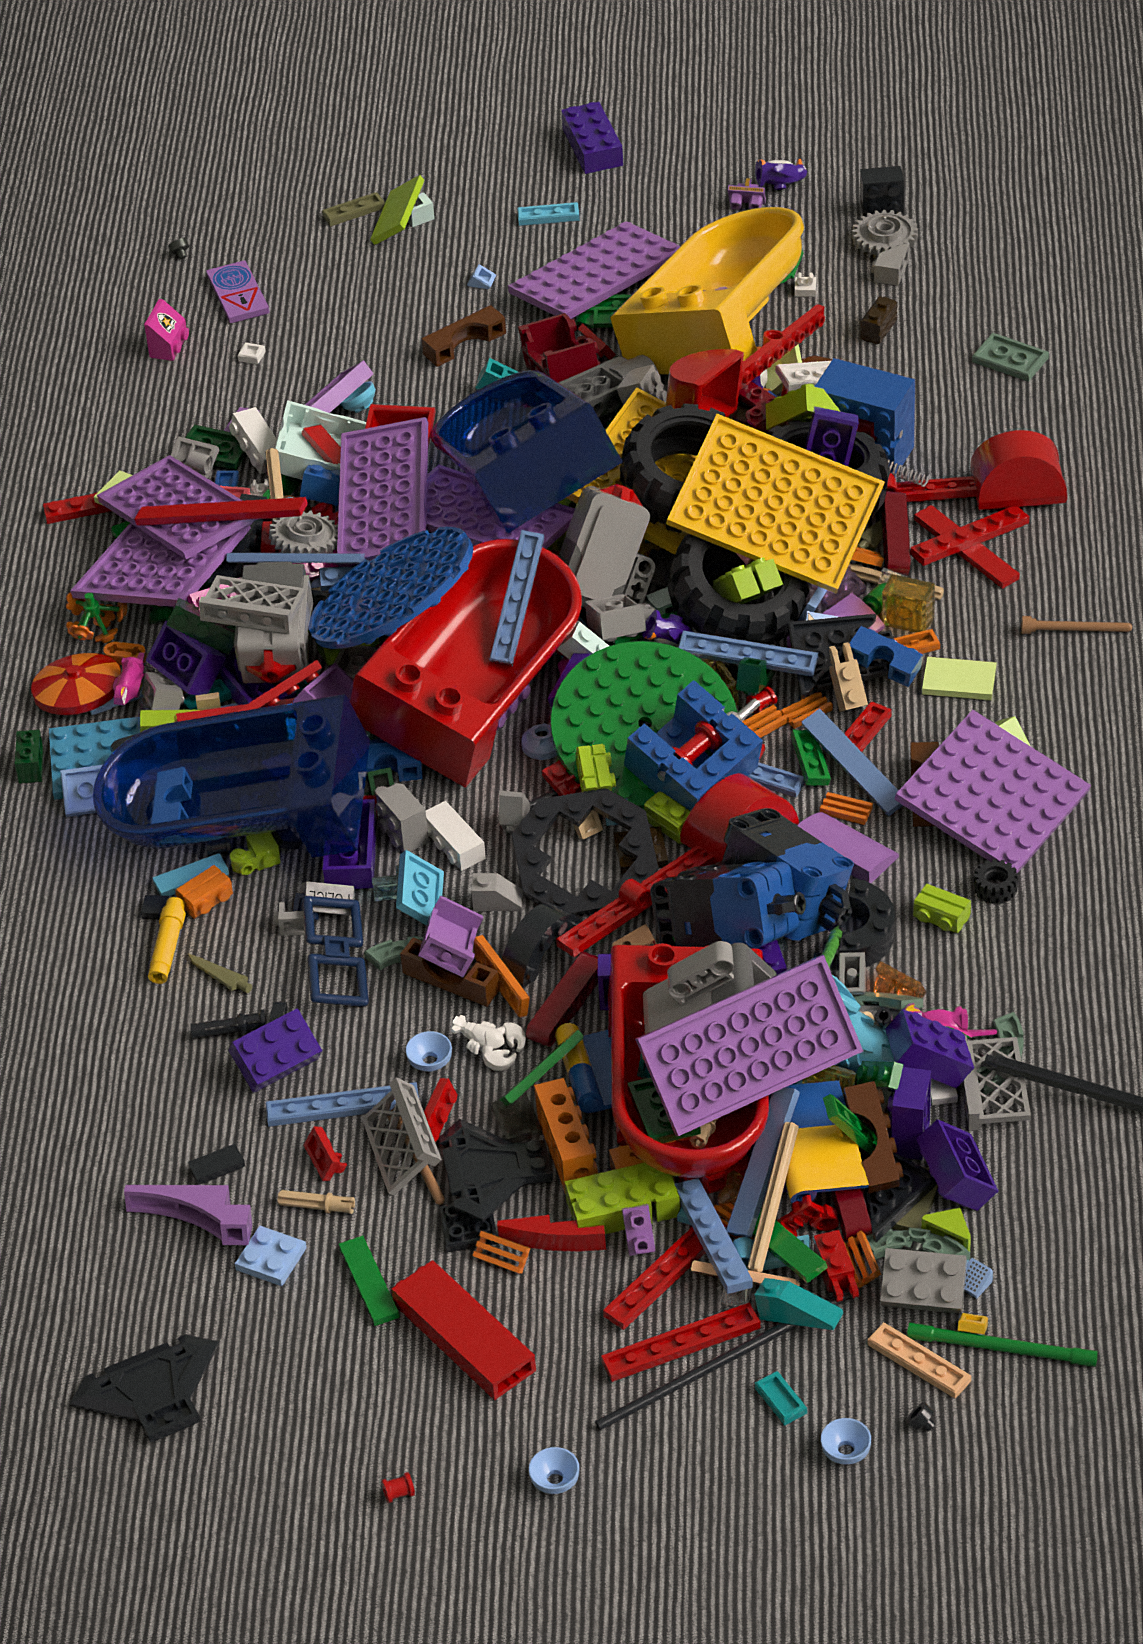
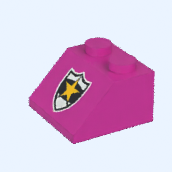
M159 299L144 324L149 357L173 361L177 353H180L183 342L188 339L189 329L186 328L185 318L163 299Z

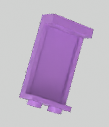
M440 896L429 915L418 956L463 977L474 959L475 953L472 952L474 939L483 921V916Z

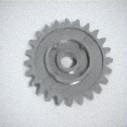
M883 210L882 213L875 211L873 215L867 213V217L861 216V220H856V225H853L852 230L853 244H856V248H862V253L868 251V256L876 254L877 258L879 253L902 244H909L910 251V247H915L918 238L917 223H914V219H908V215L901 216V212L894 214V210H891L890 213H887L886 210Z
M310 510L308 513L303 512L301 517L273 519L272 524H270L269 539H271V545H275V549H281V553H333V550H337L338 525H335V520H328L329 516L321 517V513L314 515Z

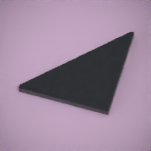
M876 614L788 622L787 627L791 648L818 653V661L813 677L796 674L801 699H805L829 673L830 666H832L829 647H836L840 660L844 656L843 644L851 642L860 626L869 629L876 621Z
M859 1146L863 1163L870 1155ZM893 1153L895 1163L900 1162L903 1177L899 1178V1187L868 1193V1189L865 1188L873 1241L876 1243L937 1185L929 1170L897 1153Z

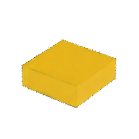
M963 1313L958 1322V1331L985 1334L988 1326V1317Z

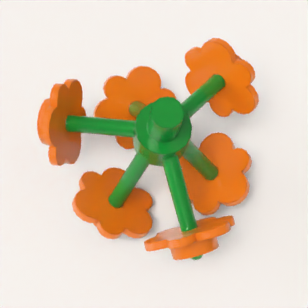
M71 592L68 593L66 596L68 602L66 608L71 610L73 615L81 614L82 610L84 613L79 622L66 623L67 632L79 640H92L94 633L90 631L87 624L89 618H93L94 625L99 626L103 633L96 636L95 641L107 643L113 640L118 628L106 630V628L110 626L111 621L116 617L113 613L114 611H117L118 622H121L123 616H126L128 611L127 603L118 602V607L111 604L104 605L99 604L94 599L93 593H86L84 595L85 600L73 598Z

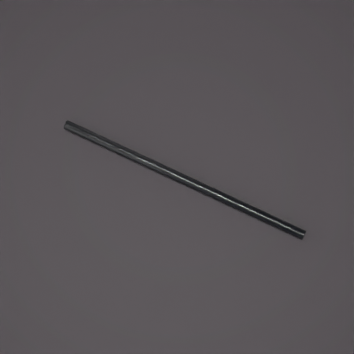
M848 1289L843 1290V1301L837 1302L834 1295L826 1299V1301L837 1306L851 1299V1294ZM780 1323L596 1420V1427L601 1431L800 1325Z

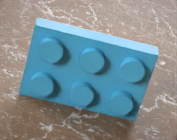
M408 850L401 853L396 908L427 925L429 915L438 898L443 893L444 871Z

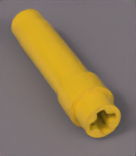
M177 897L167 899L159 919L160 927L148 973L149 980L156 984H163L168 979L179 932L183 927L186 916L184 911L185 902Z

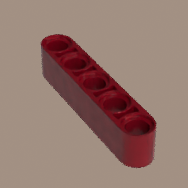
M887 491L884 503L881 505L885 573L908 576L911 558L906 493Z
M584 951L581 952L528 1024L526 1030L527 1039L548 1047L553 1046L556 1042L555 1033L557 1029L565 1023H570L597 986L598 956Z
M861 1188L831 1191L845 1241H848V1238L851 1236L856 1238V1233L862 1231L866 1236L872 1234L871 1222Z

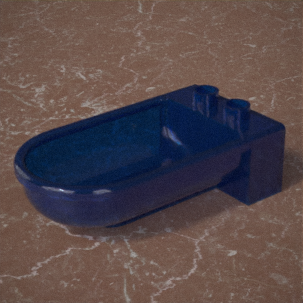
M537 370L514 373L480 388L448 410L438 420L431 432V440L434 446L469 475L494 521L506 533L515 530L623 462L591 404L543 372Z
M346 694L162 724L134 735L112 752L96 777L93 787V804L99 819L106 828L129 842L145 848H171L296 828L311 857L357 851L370 739ZM184 767L193 781L191 800L180 802L189 818L150 824V818H152L153 814L152 801L155 797L154 783L157 781V773Z

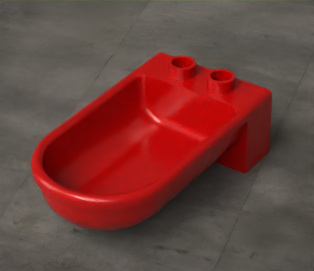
M496 539L474 545L468 570L441 597V601L436 606L429 607L409 622L397 628L354 677L348 713L355 712L358 715L359 722L357 725L465 788L490 759L499 719L570 634L581 612L582 594L577 578L562 559L542 547L513 666L490 662L492 646L519 542L516 539Z
M663 943L654 946L614 945L611 948L608 993V1037H611V1104L614 1120L629 1148L648 1166L665 1174L687 1178L705 1177L720 1173L740 1161L762 1134L768 1119L769 1095L719 1117L715 1123L716 1130L709 1136L706 1146L703 1149H697L691 1145L690 1140L660 1143L647 1136L627 1087V1083L642 1079L637 1076L641 1051L636 1038L642 1036L644 1017L643 993L647 989L668 979L667 971L669 967L705 947H681ZM751 948L760 958L763 959L762 950Z

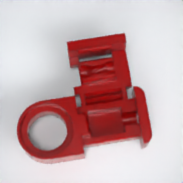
M811 1195L802 1197L800 1202L795 1201L792 1203L793 1211L778 1219V1222L796 1237V1229L798 1230L799 1226L803 1227V1223L806 1224L808 1221L812 1227L820 1231H830L839 1225L837 1210L827 1204L821 1206L812 1202Z

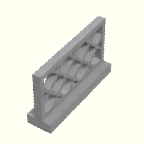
M217 575L206 597H201L199 601L200 620L290 634L292 620L306 594L305 588ZM219 585H229L230 587L220 589ZM245 588H250V589H252V590L247 591V592H244V593L241 591L242 589H245ZM268 591L274 592L273 594L267 596L263 594ZM234 592L237 593L236 596H233V597H231V598H228V597L226 596V595L231 594V593H234ZM296 595V597L287 599L285 596ZM254 596L259 597V599H256L254 601H250L248 599ZM280 599L282 601L274 605L271 603V601Z
M964 1035L974 1065V1069L961 1083L969 1131L979 1130V1124L1031 1120L1025 1079L1020 1076H1013L993 1070L992 1067L984 1065L987 1054L995 1055L996 1057L999 1055L1010 1059L1015 1058V1060L1021 1062L1017 1037L967 1041V1035ZM1007 1046L1013 1047V1051L1008 1056L1000 1052L999 1049ZM983 1048L988 1051L983 1057L973 1053V1049ZM981 1066L991 1071L986 1077L977 1072ZM996 1075L1005 1079L1000 1086L991 1081ZM1011 1083L1020 1088L1015 1095L1006 1090ZM985 1085L995 1090L989 1097L980 1092ZM1000 1094L1009 1099L1004 1105L994 1100ZM1016 1103L1023 1107L1024 1112H1013L1009 1108ZM988 1105L998 1110L995 1114L984 1115L983 1110Z
M397 1077L389 1083L391 1091L362 1117L387 1191L391 1195H395L425 1166L428 1164L436 1166L442 1160L414 1085ZM395 1100L394 1111H389L391 1103ZM380 1115L377 1126L374 1127L372 1120ZM387 1116H392L388 1129H385ZM399 1117H402L401 1129L396 1130ZM382 1133H387L383 1146H380ZM394 1134H399L395 1147H391ZM407 1135L410 1139L407 1149H403ZM389 1151H391L393 1156L390 1165H387L386 1161ZM401 1153H406L402 1166H398ZM413 1154H415L418 1161L410 1167ZM396 1170H399L400 1174L398 1180L394 1183L393 1179L395 1176Z

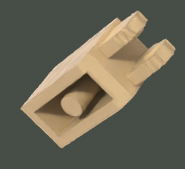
M849 643L843 644L842 649L846 660L843 663H840L836 647H829L832 663L830 675L840 712L868 705L857 659L854 660Z

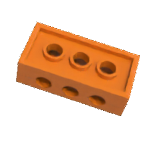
M564 1078L536 1084L534 1085L537 1120L565 1192V1181L598 1174L595 1160H593L597 1158L594 1144L588 1143V1128L586 1124L582 1125L580 1122L582 1114L579 1105L574 1106L573 1103L575 1102L572 1087H567Z

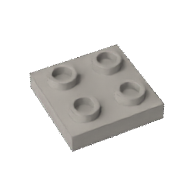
M178 436L171 456L208 479L219 448L215 445Z

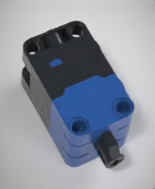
M762 808L729 820L723 839L727 846L722 861L716 864L734 865L753 862H785L792 870L794 893L801 892L804 895L806 908L802 915H798V929L785 935L786 938L801 940L825 930L831 932L848 921L852 908L850 907L846 887L854 866L852 860L844 857L771 808Z
M785 862L695 866L680 872L677 877H669L654 883L650 889L658 944L663 943L671 946L705 947L718 941H724L729 944L744 943L749 948L757 949L797 930L799 926L798 915H802L806 908L804 895L801 892L794 893L792 870Z

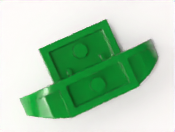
M613 295L595 305V307H591L575 316V324H584L593 329L613 328L611 316L632 295Z

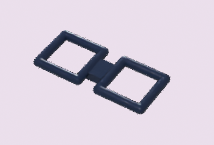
M305 896L302 902L306 942L308 944L322 945L323 954H309L307 957L311 1001L323 1004L367 1006L369 1004L365 960L361 957H350L349 947L360 948L363 946L359 901ZM313 906L350 909L353 938L315 935ZM318 964L356 967L358 996L320 993Z

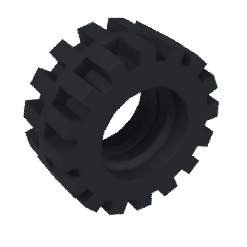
M992 859V862L987 860L984 861V865L982 863L978 865L974 874V892L977 893L979 899L983 897L984 902L989 900L991 904H995V901H998L1001 904L1003 900L1008 902L1011 900V897L1014 898L1018 887V873H1016V868L1012 867L1011 863L1005 864L1004 860L997 862V859ZM996 879L1003 882L995 884L988 881Z

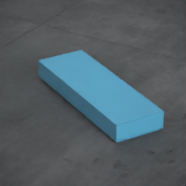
M577 202L517 208L519 226L580 221Z
M220 853L155 876L153 877V883L160 896H171L176 894L175 890L213 865L226 875L229 874V871Z

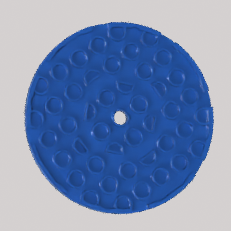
M439 527L433 533L424 530L384 547L380 550L381 554L371 561L365 559L351 569L328 590L330 593L329 597L325 601H319L312 612L309 631L316 643L329 649L348 648L363 643L368 645L378 637L392 635L400 626L409 622L429 607L436 606L441 601V597L469 568L468 565L473 555V544L465 531L456 527Z

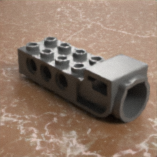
M638 355L629 360L620 356L537 392L536 414L563 433L570 432L621 409L623 403L617 387L629 371L654 365V363L645 355Z

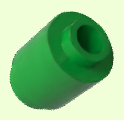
M888 583L878 584L864 597L863 602L876 615L880 614L894 601L895 589Z

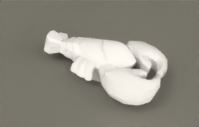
M460 1015V1017L456 1016L451 1024V1032L454 1034L458 1032L463 1033L470 1040L466 1048L476 1055L479 1050L482 1051L485 1065L493 1071L509 1069L517 1055L513 1053L510 1057L505 1058L504 1056H508L509 1050H496L504 1044V1035L509 1047L513 1048L514 1042H517V1052L523 1049L526 1042L525 1032L515 1023H504L503 1026L495 1028L496 1026L493 1023L482 1021L481 1024L467 1023L465 1016Z

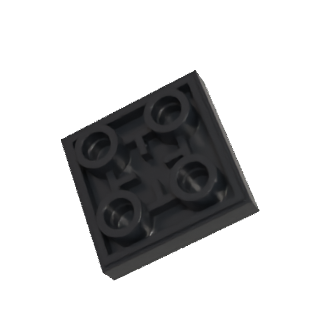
M454 1204L439 1207L447 1253L477 1248L476 1244L480 1240V1231L497 1236L493 1213L482 1222L454 1209ZM489 1239L486 1240V1244L488 1245L498 1244L497 1242L491 1241Z

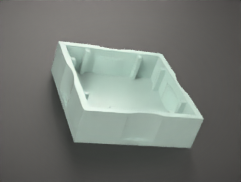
M287 400L275 449L279 452L281 474L302 480L303 473L308 465H320L324 469L340 470V463L337 465L326 462L303 437V428L321 424L341 447V433L365 429L366 422L327 413L317 408Z

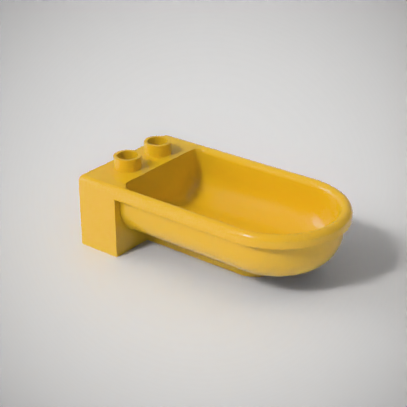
M756 208L728 215L695 232L611 316V322L622 356L627 360L638 355L647 356L653 361L659 375L669 374L671 365L682 357L706 350L737 349L744 352L743 361L757 351L749 321L768 302L769 295L789 275L800 259L802 252L800 236L804 230L801 216L787 208ZM719 287H727V288H728V289H724V290H715V289H717V288H719Z

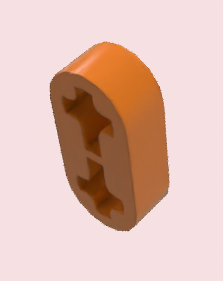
M110 642L103 649L104 655L113 658L119 665H122L123 658H137L139 652L145 655L143 664L147 659L145 647L140 644Z

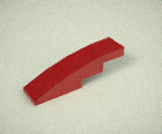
M549 1215L497 1221L499 1237L528 1248L576 1252L606 1250L604 1225L578 1228L577 1220L550 1223Z

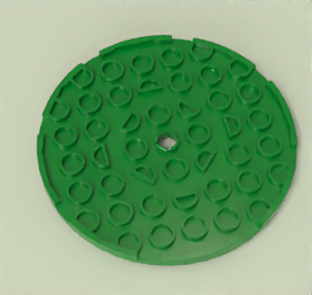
M647 641L626 642L608 646L579 662L562 681L554 698L550 726L553 746L567 773L570 776L574 775V781L580 784L575 759L576 748L597 744L605 745V750L610 752L612 766H609V771L614 773L616 787H612V792L624 799L627 798L628 801L645 810L644 804L656 793L624 766L628 737L640 727L639 723L641 720L651 723L650 729L656 733L674 718L677 694L693 680L725 707V713L731 711L738 713L732 694L725 682L708 664L680 648ZM708 749L705 751L709 756L713 755Z

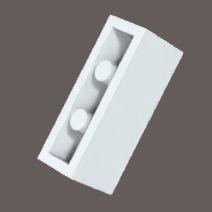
M256 407L233 413L229 425L231 434L236 437L241 449L246 452L251 464L256 467L260 474L266 473L265 452L270 448L275 449L277 438Z
M447 801L426 810L428 836L434 840L439 850L444 851L451 864H455L463 871L486 859L484 841Z

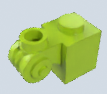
M268 828L246 836L248 851L238 848L230 853L232 870L243 875L251 874L254 869L260 871L281 863L278 845Z

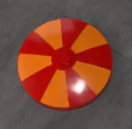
M98 653L74 654L58 659L44 667L33 679L31 692L35 704L43 711L57 715L80 714L96 709L110 701L114 697V681L122 672L119 664L109 656Z

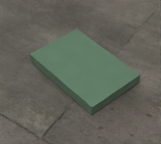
M992 333L974 353L972 362L1029 382L1048 360L1049 352Z

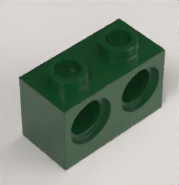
M40 729L17 731L15 768L19 784L42 782L44 747Z

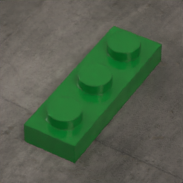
M792 730L791 740L806 785L829 786L831 777L820 744L806 730Z
M862 1061L856 1072V1085L875 1081L877 1089L898 1090L904 1064L888 1061Z

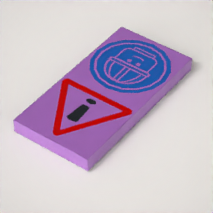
M245 260L206 270L207 277L230 323L270 313L269 306Z

